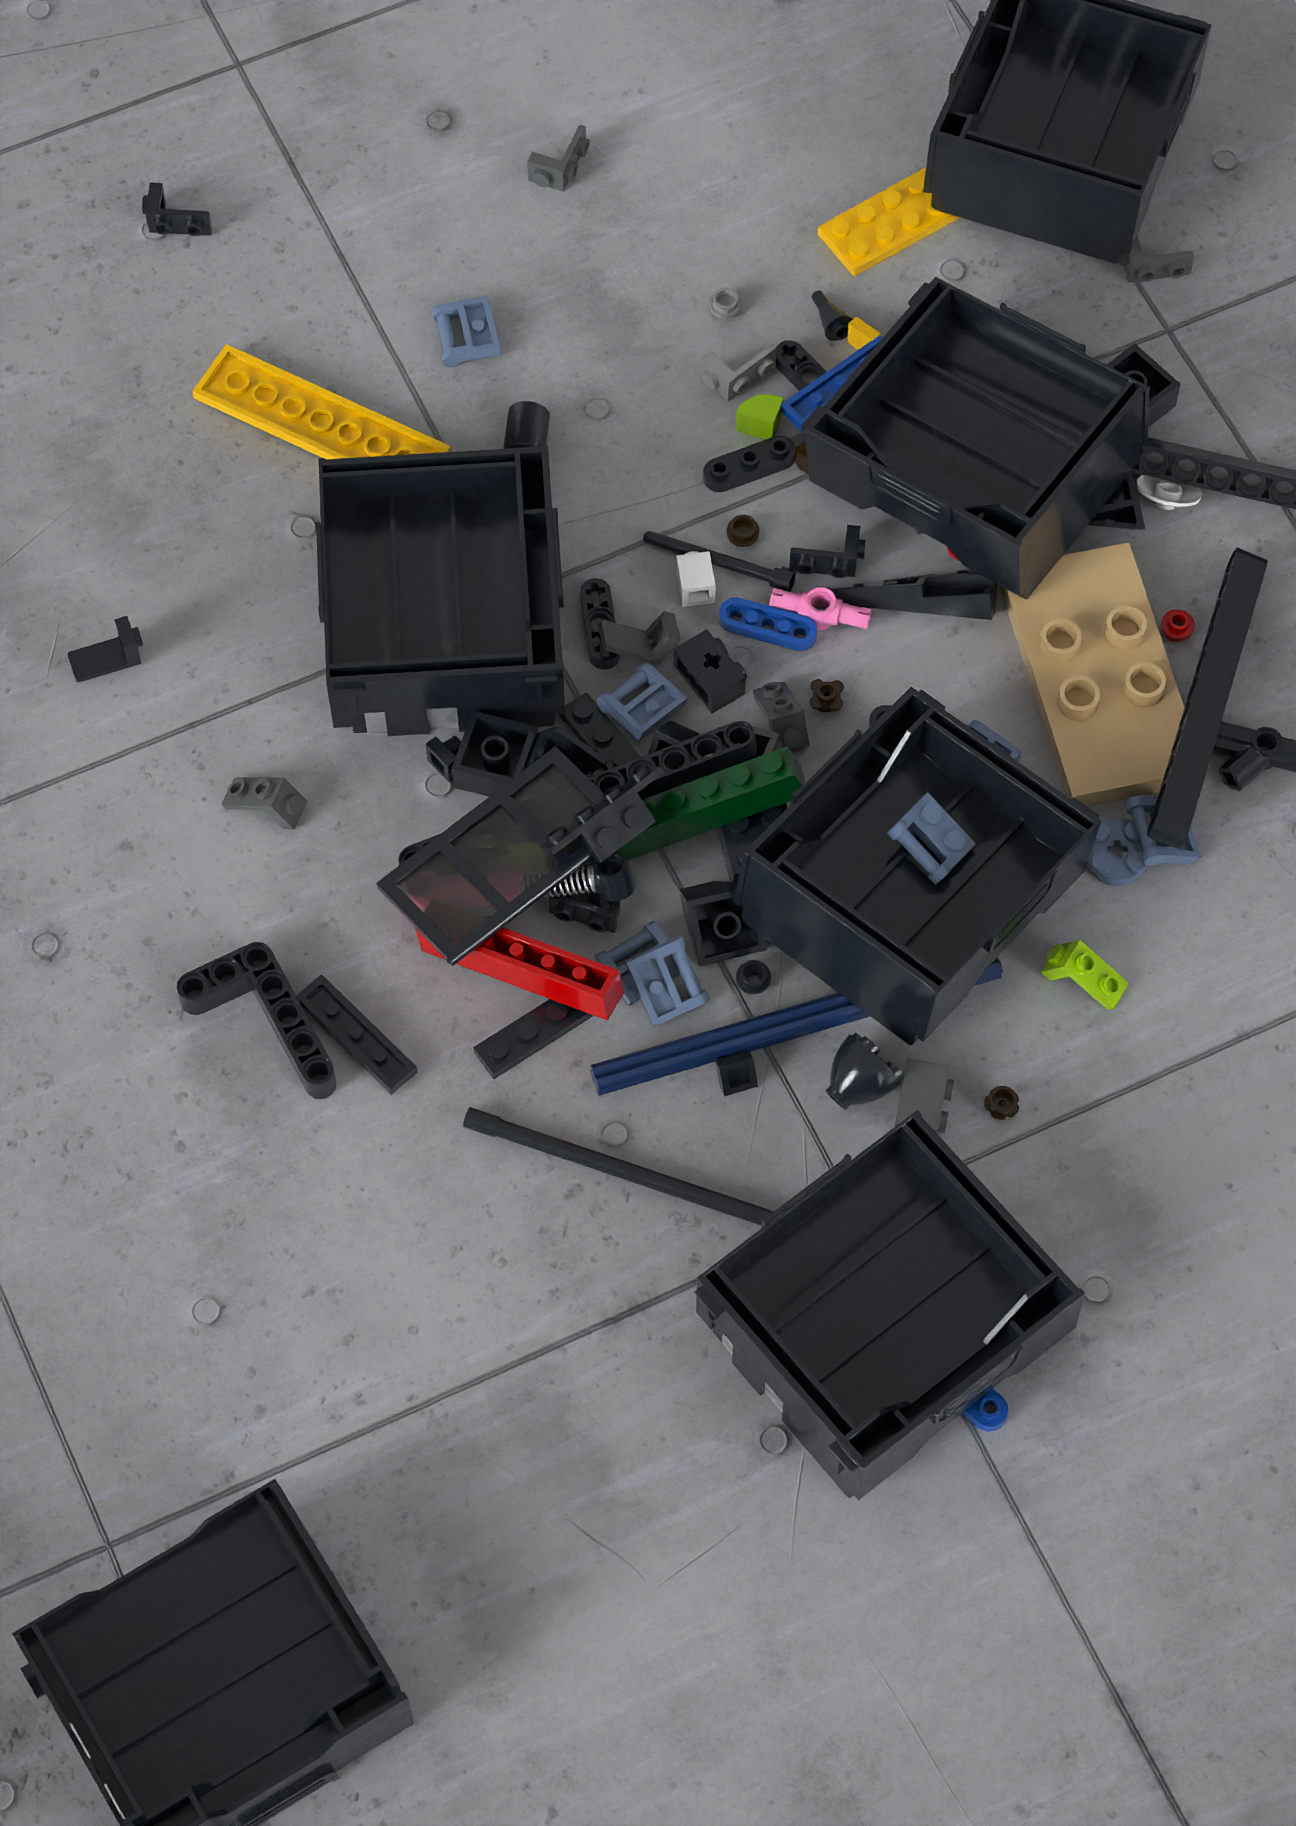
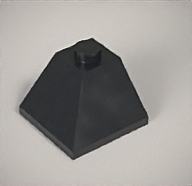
M711 881L679 889L685 922L699 966L767 950L765 938L743 922L741 918L743 907L734 903L737 882Z

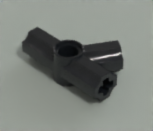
M1221 721L1213 751L1232 756L1218 771L1223 782L1230 789L1241 791L1263 770L1272 767L1296 772V740L1282 737L1272 727H1261L1254 730ZM1260 746H1265L1270 750H1263L1260 748Z

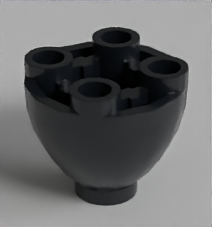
M856 1032L853 1035H848L838 1048L832 1062L830 1086L825 1090L844 1110H847L850 1105L873 1102L886 1096L901 1084L900 1080L904 1076L903 1072L891 1061L886 1062L877 1056L880 1049L866 1036L862 1038Z

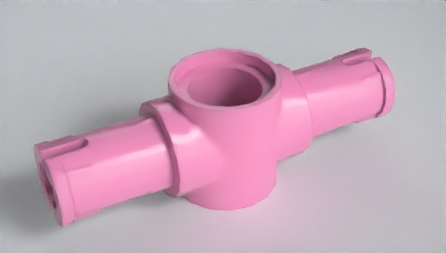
M817 587L809 592L803 591L802 594L773 588L769 602L771 607L811 618L815 622L817 630L827 629L831 625L837 626L838 623L867 630L872 612L870 608L843 603V600L836 599L834 593L825 587ZM823 607L825 610H817L815 608Z

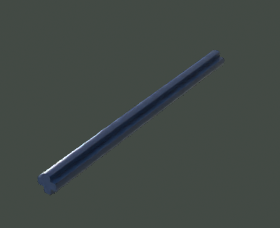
M998 957L984 970L974 986L1002 978L1001 973H1003V969ZM835 993L591 1064L590 1071L597 1094L600 1096L713 1063L718 1057L725 1058L735 1055L739 1051H754L870 1016L841 994Z

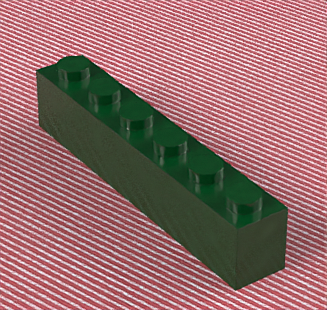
M787 746L645 798L642 801L656 822L616 852L624 854L630 860L724 826L728 822H734L791 801L792 793L795 790L798 791L805 784L802 766Z

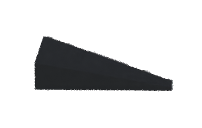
M959 570L957 574H928L883 580V585L864 586L863 583L853 584V587H825L834 593L836 599H841L843 603L857 607L992 620L996 613L997 584L978 573H968L967 570Z

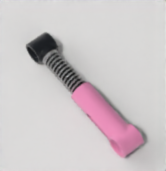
M614 852L602 862L595 861L594 866L589 865L587 869L583 866L582 871L578 869L544 897L547 898L549 895L554 897L555 894L557 896L561 894L566 896L567 893L569 895L573 893L578 895L579 892L584 894L585 892L590 893L593 891L594 893L602 894L609 901H621L628 898L634 892L635 882L627 857L622 853ZM525 869L481 873L508 902L544 876L542 871L539 872V875L534 871L533 876H531L529 872L526 873ZM423 872L412 878L406 885L408 897L423 913H425L431 901L458 911L493 907L462 875L438 878L436 874Z

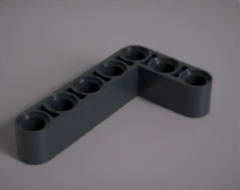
M263 942L247 944L193 969L179 978L177 981V991L181 1006L185 1012L191 1015L203 1014L253 991L306 1092L315 1099H324L333 1094L337 1084L333 1064L276 957L267 944ZM261 960L266 962L259 967L251 966L255 961ZM223 976H234L233 979H231L230 981H219V979ZM273 988L281 990L275 995L266 994L267 991ZM193 990L202 991L198 996H187ZM285 1017L296 1018L292 1023L286 1024L281 1022ZM302 1045L311 1046V1049L306 1052L296 1051ZM319 1073L327 1075V1077L321 1081H314L311 1079L314 1075Z

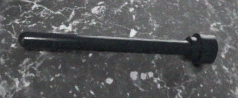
M647 531L643 535L645 543L681 555L691 551H709L712 565L769 582V586L791 592L795 583L796 570L782 566L781 569L775 567L772 570L653 531Z

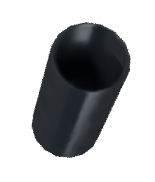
M521 401L511 405L508 409L503 449L547 445L550 412L547 408L533 401Z

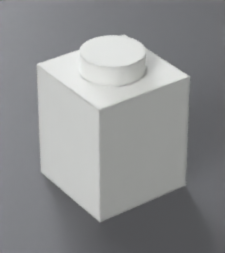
M691 551L684 555H677L676 575L682 607L715 603L716 584L710 552Z

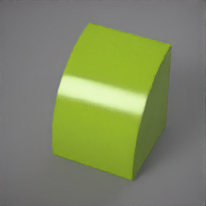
M763 394L744 401L736 411L735 431L764 440L774 437L783 417L780 409L784 398Z

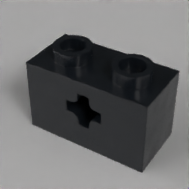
M708 629L674 648V667L711 714L745 694L747 674L743 666L737 661H732L728 656V651L723 641L718 637L714 638Z

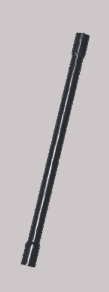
M469 1107L464 1118V1128L491 1137H500L760 1226L762 1218L768 1217L774 1212L773 1210L511 1123L499 1116L473 1107Z

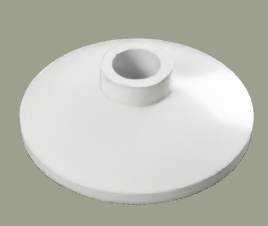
M1141 475L1136 483V487L1142 495L1156 502V506L1165 510L1195 505L1200 502L1202 497V491L1199 487Z

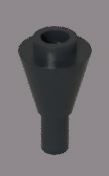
M822 291L814 292L811 298L819 309L826 338L830 341L845 339L848 336V325L853 319L829 302Z

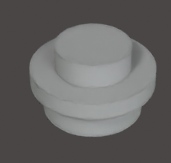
M720 288L711 296L709 308L716 317L729 319L740 312L741 299L733 289Z

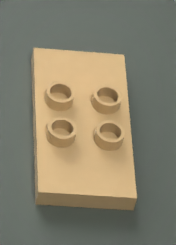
M1127 542L1063 555L1026 600L1000 586L1065 795L1071 800L1075 797L1086 806H1092L1159 792L1183 714L1184 705L1130 543Z

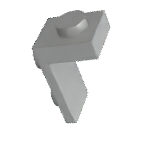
M773 345L768 346L734 372L711 352L702 359V379L709 389H715L724 399L729 401L736 395L744 394L751 384L759 378L767 377L772 373L776 366L777 349Z

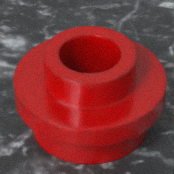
M1170 610L1162 617L1161 630L1170 641H1184L1194 631V619L1184 610ZM1173 622H1179V623H1182L1183 625H1182V626H1177V625H1175Z

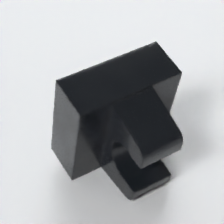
M435 736L425 744L427 761L450 783L453 780L452 766L461 741L456 736H453L442 743Z
M739 1051L735 1055L725 1058L718 1057L715 1060L720 1089L724 1096L758 1087L754 1059L750 1051Z

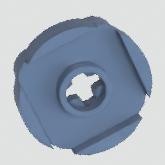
M1120 818L1101 821L1086 869L1089 872L1091 870L1093 874L1098 876V880L1104 884L1112 886L1131 884L1144 871L1146 872L1149 867L1144 864L1142 858L1144 850L1134 821ZM1113 846H1119L1125 852L1122 853L1121 858H1115L1114 853L1108 852V849H1111Z

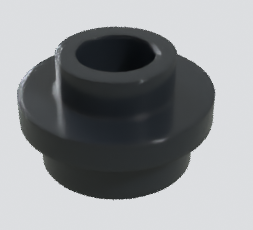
M749 960L738 968L736 982L738 987L745 993L760 994L769 987L771 972L761 961ZM751 975H755L759 977L760 980L757 982L748 981L747 978Z

